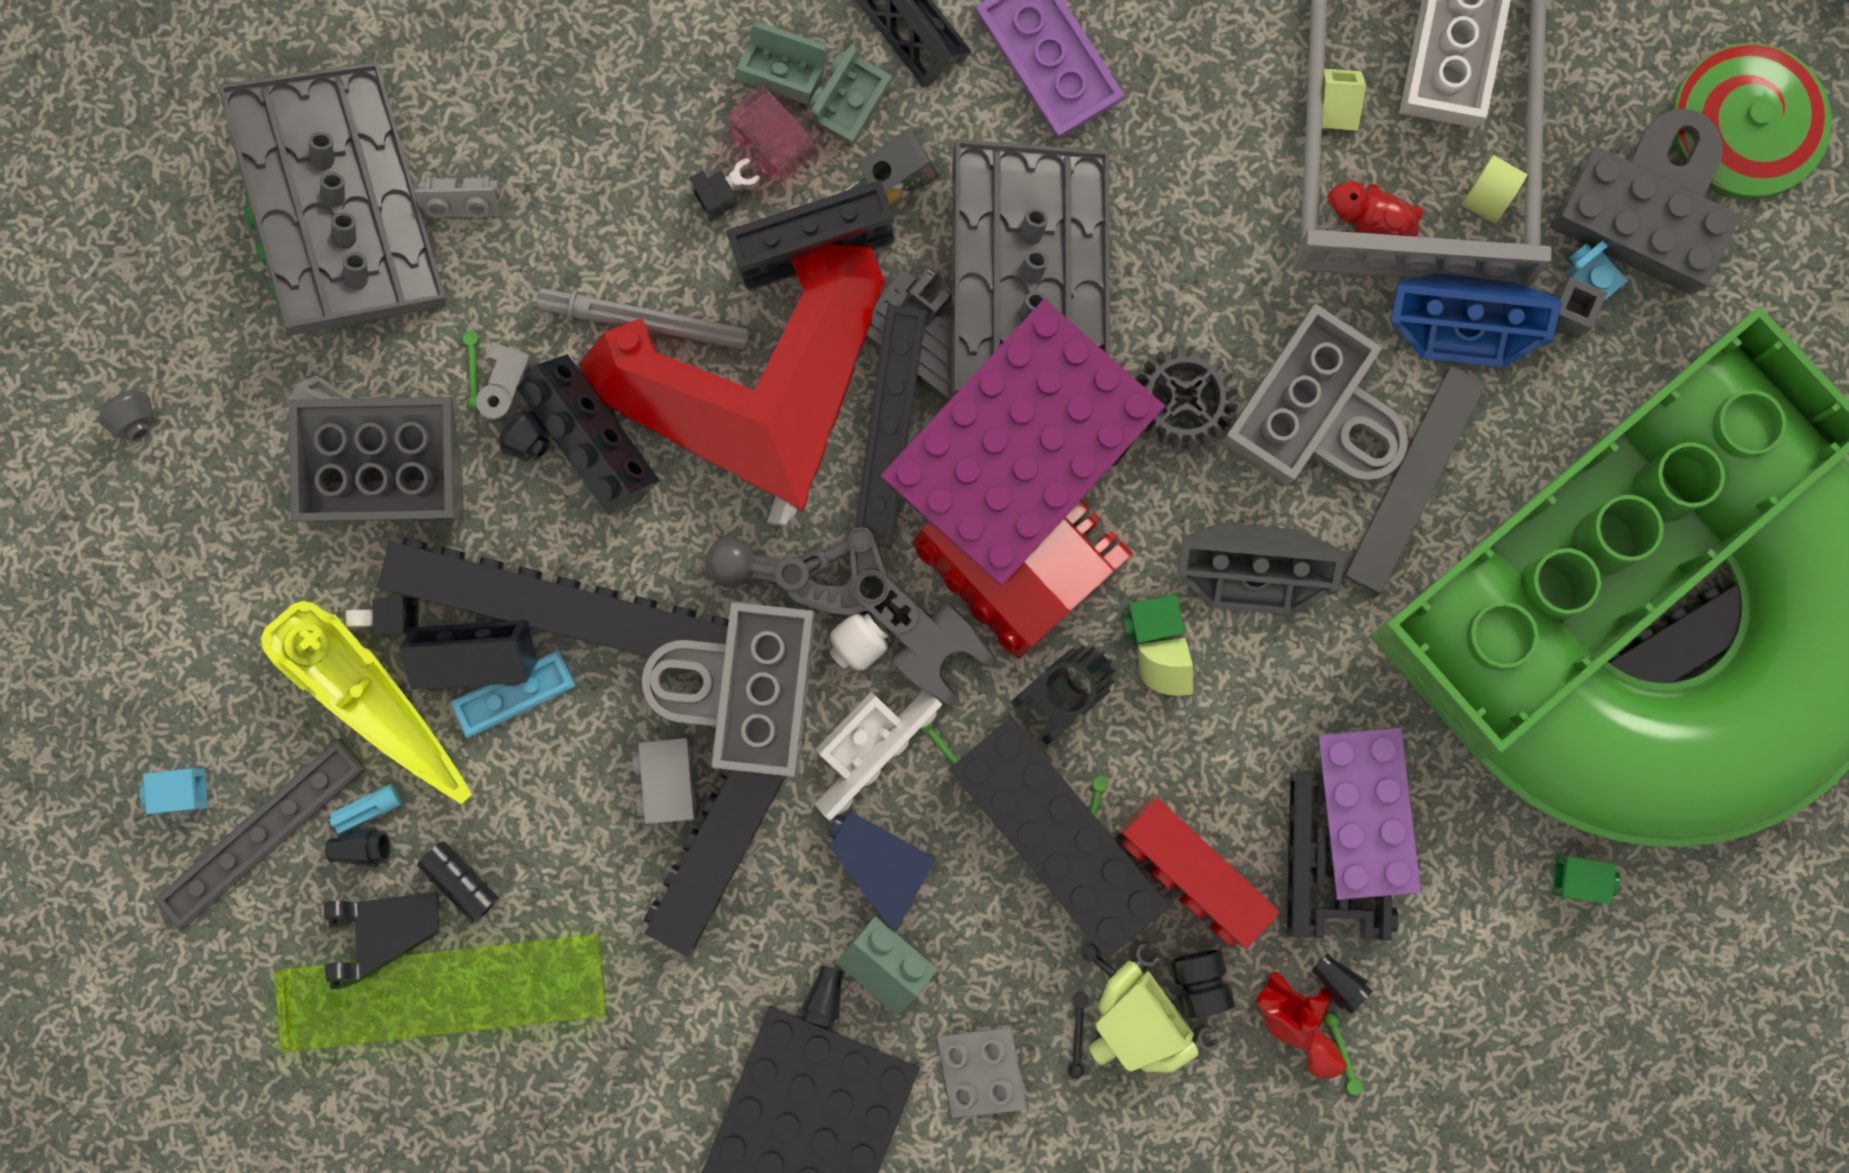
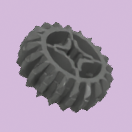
M1174 346L1171 351L1172 359L1161 350L1156 355L1159 365L1148 359L1144 363V367L1149 374L1138 372L1135 376V379L1151 394L1156 381L1163 387L1162 392L1168 399V406L1150 423L1151 427L1148 428L1144 436L1150 439L1156 432L1162 435L1157 443L1159 448H1163L1168 439L1173 440L1172 451L1175 453L1180 451L1182 441H1186L1189 453L1196 451V439L1199 440L1204 448L1210 447L1212 442L1209 434L1214 438L1221 439L1225 433L1220 425L1230 427L1234 421L1225 412H1235L1238 409L1237 403L1226 400V398H1231L1238 393L1237 387H1225L1224 385L1233 378L1232 373L1226 372L1220 376L1218 371L1224 362L1219 359L1213 366L1207 363L1211 356V352L1207 350L1200 359L1195 358V346H1189L1186 357L1182 356L1179 346ZM1174 370H1189L1199 375L1192 381L1184 382L1175 376L1170 377L1167 373ZM1208 384H1210L1215 396V410L1212 418L1205 412L1207 407L1203 404L1200 397L1201 391ZM1194 387H1197L1189 402L1193 406L1185 403L1182 406L1179 405L1173 412L1171 411L1179 395H1175L1176 392L1184 395L1186 392L1189 393ZM1184 416L1193 422L1198 421L1202 426L1194 429H1179L1168 423L1176 417Z

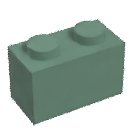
M876 916L836 962L897 1016L919 995L938 970Z

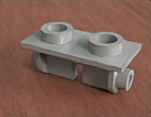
M490 176L485 178H464L463 188H457L456 178H427L426 182H419V189L414 190L423 218L501 216L496 197L500 196L499 180H492Z

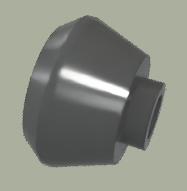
M129 390L114 396L99 411L98 421L100 425L119 439L136 441L145 437L151 431L150 426L154 422L150 397L148 394L138 390Z

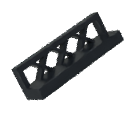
M856 0L923 88L930 86L948 65L964 61L972 52L932 0H886V10H879L873 3V0ZM896 17L905 18L910 25V40H902L897 34ZM920 47L928 48L937 60L928 72L920 63Z

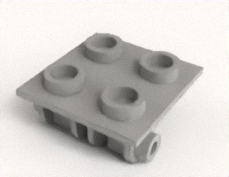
M1008 1025L994 1026L992 1030L937 1037L952 1118L1026 1110L1025 1094L1023 1093L1020 1077L1021 1072L1018 1066V1057L1013 1039L1014 1035L1012 1028L1008 1027Z

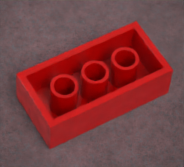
M1148 797L1117 831L1124 838L1119 845L1136 861L1141 862L1145 858L1153 866L1149 873L1166 889L1168 888L1171 891L1176 887L1183 894L1178 900L1196 917L1198 916L1202 919L1206 915L1213 922L1208 929L1231 948L1238 944L1247 949L1279 915L1280 911L1159 798Z

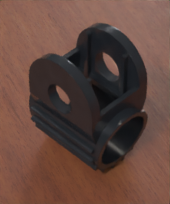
M1081 645L1076 650L1071 648L1045 669L1046 672L1010 701L1014 708L1018 707L1020 710L1029 701L1034 699L1052 720L1053 724L1041 734L1043 736L1041 740L1046 745L1111 692L1109 687L1115 683L1113 673L1116 670L1111 668L1110 663L1112 660H1107L1104 656L1105 652L1095 650V646L1085 648L1084 645ZM1068 667L1077 668L1087 676L1091 686V693L1082 692L1073 685L1068 675ZM1050 684L1071 709L1063 708L1053 700L1049 692Z

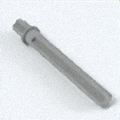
M542 288L539 290L536 299V307L539 310L567 315L568 321L572 322L575 318L622 326L642 318L649 331L653 333L739 350H746L749 343L750 332L746 328L579 295L578 290H573L572 294Z

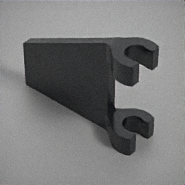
M437 892L361 902L341 900L324 902V919L328 920L329 927H341L355 921L356 963L338 962L326 964L325 981L327 983L330 982L331 989L350 987L440 933Z

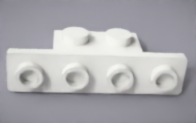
M923 690L897 717L870 692L815 749L819 755L841 774L837 781L816 801L815 805L829 821L836 815L844 813L852 804L853 797L864 786L872 784L878 778L881 768L892 757L898 756L906 749L909 739L920 728L926 727L934 720L937 710L941 707L942 703L931 693Z

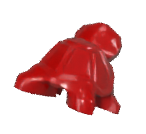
M1351 180L1336 185L1327 194L1328 204L1335 210L1340 220L1348 223H1357L1356 233L1417 237L1419 233V221L1423 217L1422 208L1420 206H1412L1390 193L1379 190L1377 184H1370L1365 189L1363 183Z
M1271 972L1267 978V987L1259 992L1256 998V1004L1261 1009L1266 1028L1279 1041L1306 1051V1064L1312 1075L1320 1079H1332L1344 1074L1347 1064L1340 1054L1337 1045L1319 1030L1331 1002V996L1328 991L1321 988L1317 997L1306 998L1304 995L1293 991L1290 984L1278 972Z

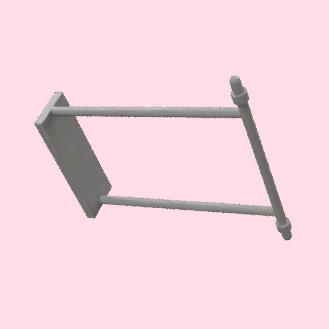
M1311 0L1301 243L1294 254L1293 270L1411 279L1430 274H1444L1516 282L1528 287L1551 262L1552 246L1540 245L1546 0H1530L1526 174L1528 175L1525 181L1524 244L1317 230L1327 0Z

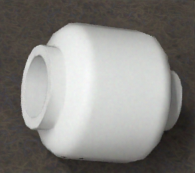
M860 612L853 616L849 615L830 633V640L833 645L830 654L842 668L846 669L848 666H851L856 670L863 671L887 651L888 641L886 638L890 635L889 631L871 612L866 614Z

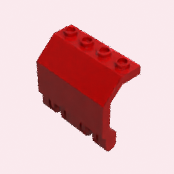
M1083 499L1078 502L1002 587L930 522L921 529L911 543L916 548L918 557L925 564L931 565L942 576L945 586L952 593L959 595L969 605L972 615L979 622L986 624L996 634L1000 645L1007 652L1013 653L1018 659H1021L1058 622L1134 554L1121 541L1104 557L1101 555L1118 538L1113 531L1106 533L1095 546L1083 536L1086 532H1090L1100 519L1094 512L1078 527L1074 526L1091 509Z

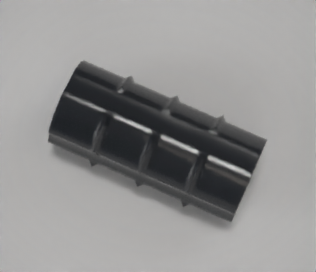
M445 841L439 842L418 862L417 867L429 878V882H433L443 893V896H446L457 907V911H461L473 924L481 919L500 898L490 889L487 882H484L473 871V868H470L459 857L460 854H457Z

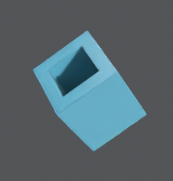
M190 768L143 774L144 783L140 786L139 794L142 805L146 807V814L208 809L205 769Z

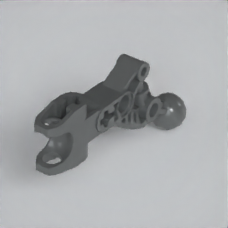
M868 527L855 528L851 531L849 538L825 550L822 546H819L799 557L792 556L777 559L754 555L752 548L745 541L735 537L716 541L707 553L706 570L710 578L716 584L725 588H737L746 584L752 578L778 583L780 587L787 591L792 600L817 610L851 616L863 611L871 612L904 643L891 658L895 666L916 686L933 694L949 707L959 697L955 694L953 688L947 684L942 675V663L945 657L953 652H966L987 667L996 660V656L984 644L974 626L950 603L945 601L930 615L889 576L875 533ZM850 554L852 575L846 585H822L811 579L832 569V562ZM876 576L882 581L884 588L881 596L870 598L865 595L862 583L866 577ZM892 590L898 596L891 601L898 608L907 605L911 609L908 617L912 621L909 624L905 621H901L899 624L895 623L893 618L896 613L889 605L885 606L883 611L877 607L878 604L888 598Z

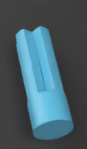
M391 783L330 813L331 819L329 820L332 827H335L337 834L342 835L403 805L397 788Z

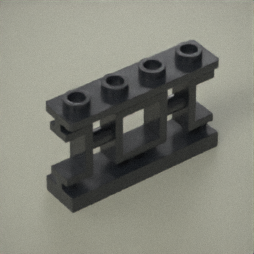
M881 180L726 230L738 270L741 273L746 289L749 291L796 276L791 258L823 245L864 246L875 250L895 242L891 225L894 222V216Z
M1290 773L1286 935L1297 938H1324L1325 917L1360 919V938L1365 940L1391 941V934L1396 932L1398 927V911L1396 907H1392V895L1376 896L1375 926H1373L1374 911L1369 909H1351V899L1337 900L1335 890V908L1312 907V924H1310L1311 867H1313V883L1335 885L1334 876L1325 875L1328 827L1314 826V842H1311L1312 786H1315L1314 802H1325L1322 774Z

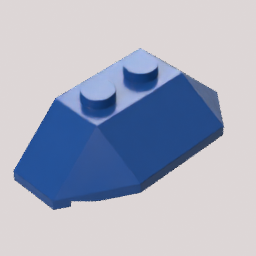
M1430 274L1397 282L1391 323L1399 329L1423 359L1505 367L1529 354L1540 345L1553 341L1562 302L1561 299L1516 282Z

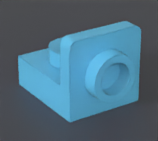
M1604 240L1594 248L1586 243L1568 258L1573 265L1563 274L1567 278H1575L1607 292L1606 300L1628 280L1602 252L1608 247Z

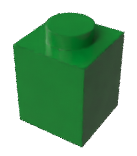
M1177 594L1129 603L1126 606L1127 614L1121 615L1125 637H1133L1134 645L1185 634Z
M1556 855L1552 895L1612 904L1613 896L1618 894L1620 887V875L1616 872L1617 864Z

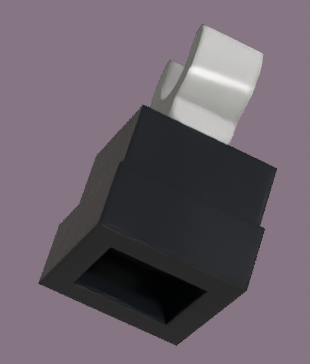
M749 159L740 160L736 164L734 171L730 172L727 177H724L722 171L707 178L704 171H701L689 178L691 189L710 221L737 206L734 190H751L760 184V177L758 175L751 179H744L741 176L744 170L750 168Z
M403 596L372 599V610H346V627H373V634L407 636L412 627H419L418 599Z

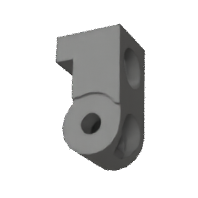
M492 342L487 357L495 362V366L488 385L482 388L477 395L476 405L482 415L493 422L502 423L511 419L516 413L522 398L516 387L532 370L536 360L527 354Z

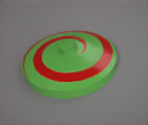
M1735 44L1711 53L1685 76L1675 93L1671 110L1690 109L1697 111L1709 118L1716 126L1722 139L1723 153L1720 164L1708 188L1733 198L1763 199L1776 196L1791 189L1804 180L1820 163L1831 136L1832 116L1830 104L1817 76L1796 56L1766 44ZM1679 130L1673 139V143L1679 158L1685 165L1694 146V138L1688 131Z

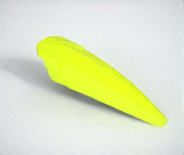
M301 601L292 604L264 629L260 638L263 652L302 691L306 690L327 709L380 751L459 804H463L472 795L451 759L410 701L368 648L361 646L359 641L335 614L322 610L314 603Z

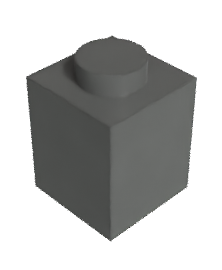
M1569 277L1555 289L1553 297L1561 299L1562 302L1556 330L1576 339L1586 334L1593 328L1607 292Z

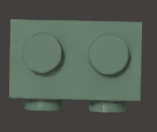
M755 21L751 27L750 43L736 68L735 80L809 105L824 74L828 47L825 44Z
M850 46L845 55L840 53L833 61L829 70L830 80L825 88L818 87L811 98L809 108L812 109L813 124L854 146L893 79L892 75L858 56V49Z

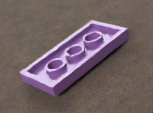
M985 0L975 7V13L1057 140H1060L1124 101L1125 95L1064 0Z
M1402 727L1319 735L1318 742L1336 899L1420 893L1421 887Z

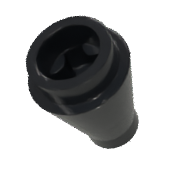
M372 827L339 838L328 839L325 846V854L330 863L340 862L376 868L380 863L388 861L390 856V840L385 831H378L377 828Z
M1328 953L1311 970L1319 978L1339 1009L1341 1010L1344 1007L1350 1014L1373 992L1366 984L1368 982L1367 979L1336 961Z
M820 966L819 974L800 1009L804 1011L801 1021L833 1029L835 1020H839L843 971Z

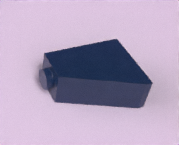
M852 811L849 812L846 818L839 815L828 834L830 838L834 839L830 848L889 928L897 931L936 857Z

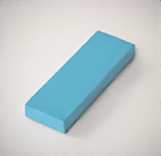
M557 650L537 660L538 662L526 683L516 686H506L504 684L484 685L451 701L450 704L465 737L471 738L577 687L561 651Z

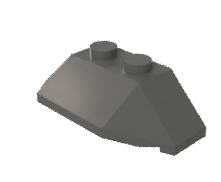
M1218 523L1182 537L1177 576L1184 583L1186 582L1211 608L1291 615L1316 603L1327 594L1330 596L1339 591L1346 554L1344 551L1297 529Z

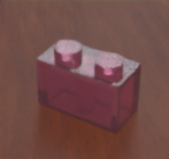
M763 84L759 85L727 114L731 126L728 133L742 149L749 146L758 155L754 160L768 177L775 174L783 182L817 152L815 140Z

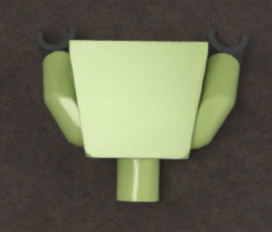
M1145 942L1134 949L1133 961H1126L1108 980L1098 1005L1101 1017L1095 1024L1102 1037L1091 1043L1089 1048L1093 1058L1100 1065H1104L1117 1057L1128 1071L1140 1068L1145 1072L1172 1073L1196 1058L1200 1049L1205 1051L1215 1050L1219 1046V1040L1213 1039L1204 1045L1202 1043V1035L1206 1031L1211 1030L1212 1027L1201 1024L1192 1031L1151 973L1147 971L1142 975V968L1151 967L1159 960V953L1150 962L1142 960L1140 952L1148 944V942Z

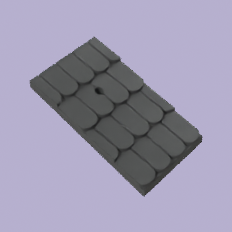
M378 61L218 84L224 115L236 152L237 162L255 220L257 234L286 336L345 326V324L350 325L377 320L386 316L392 317L424 311V309L445 307L444 291L420 207L414 193V186Z
M956 139L953 147L952 398L1043 299L1047 300L1110 356L1109 151Z

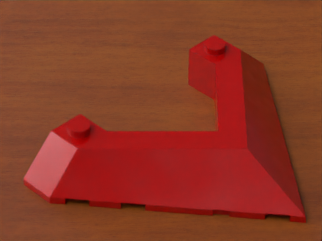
M826 244L791 258L802 286L803 294L755 390L659 354L654 337L642 318L604 332L579 362L581 372L605 406L611 407L622 413L629 420L650 431L652 429L668 438L670 442L724 471L728 470L734 473L741 480L767 494L775 495L788 502L793 508L804 512L814 475L817 476L828 445L827 439L831 428L834 429L854 373V363L860 346L864 345L873 320L872 313L878 297H881L885 286V280L871 247Z

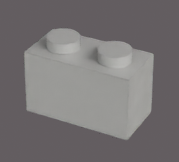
M683 738L638 743L639 751L633 752L635 776H641L642 792L636 793L638 816H644L645 824L698 819L691 739Z

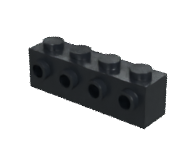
M568 354L535 365L516 387L608 515L639 502L660 481Z

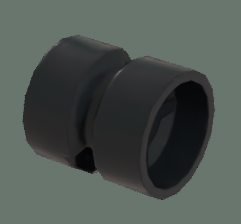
M1221 949L1201 951L1170 961L1175 983L1182 985L1184 989L1178 996L1185 1019L1210 1016L1235 1007L1231 986L1229 983L1222 981V977L1227 973Z

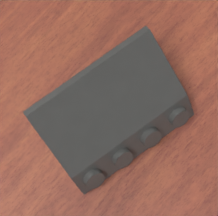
M452 397L289 400L291 521L355 522L464 519L463 476Z

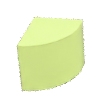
M1324 69L1322 128L1358 131L1366 91V83L1362 71Z
M1493 155L1483 166L1461 206L1496 224L1514 199L1528 174Z
M1186 638L1138 644V671L1140 678L1148 687L1166 695L1183 696L1193 694V664Z

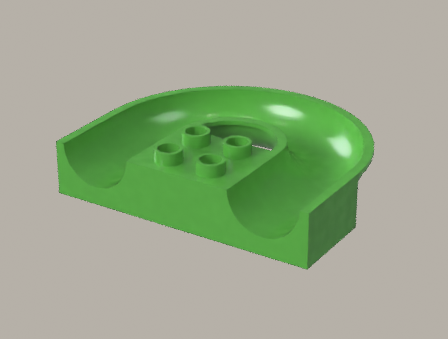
M1760 306L1722 334L1703 354L1607 432L1485 536L1444 575L1369 635L1372 641L1476 759L1500 783L1526 803L1551 818L1588 834L1616 842L1651 847H1688L1720 843L1748 836L1771 827L1803 810L1827 792L1849 770V461L1845 458L1849 453V400ZM1723 561L1726 563L1735 584L1739 586L1741 614L1734 640L1723 656L1712 667L1700 675L1685 681L1654 683L1629 676L1608 662V660Z

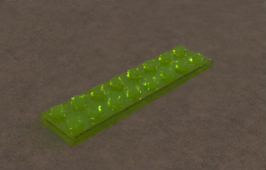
M600 933L402 955L359 983L342 989H331L330 982L327 983L325 981L326 964L274 970L281 1053L592 1018L608 1014ZM355 960V961H346V962H341V963H351V964H355V963H356V960Z

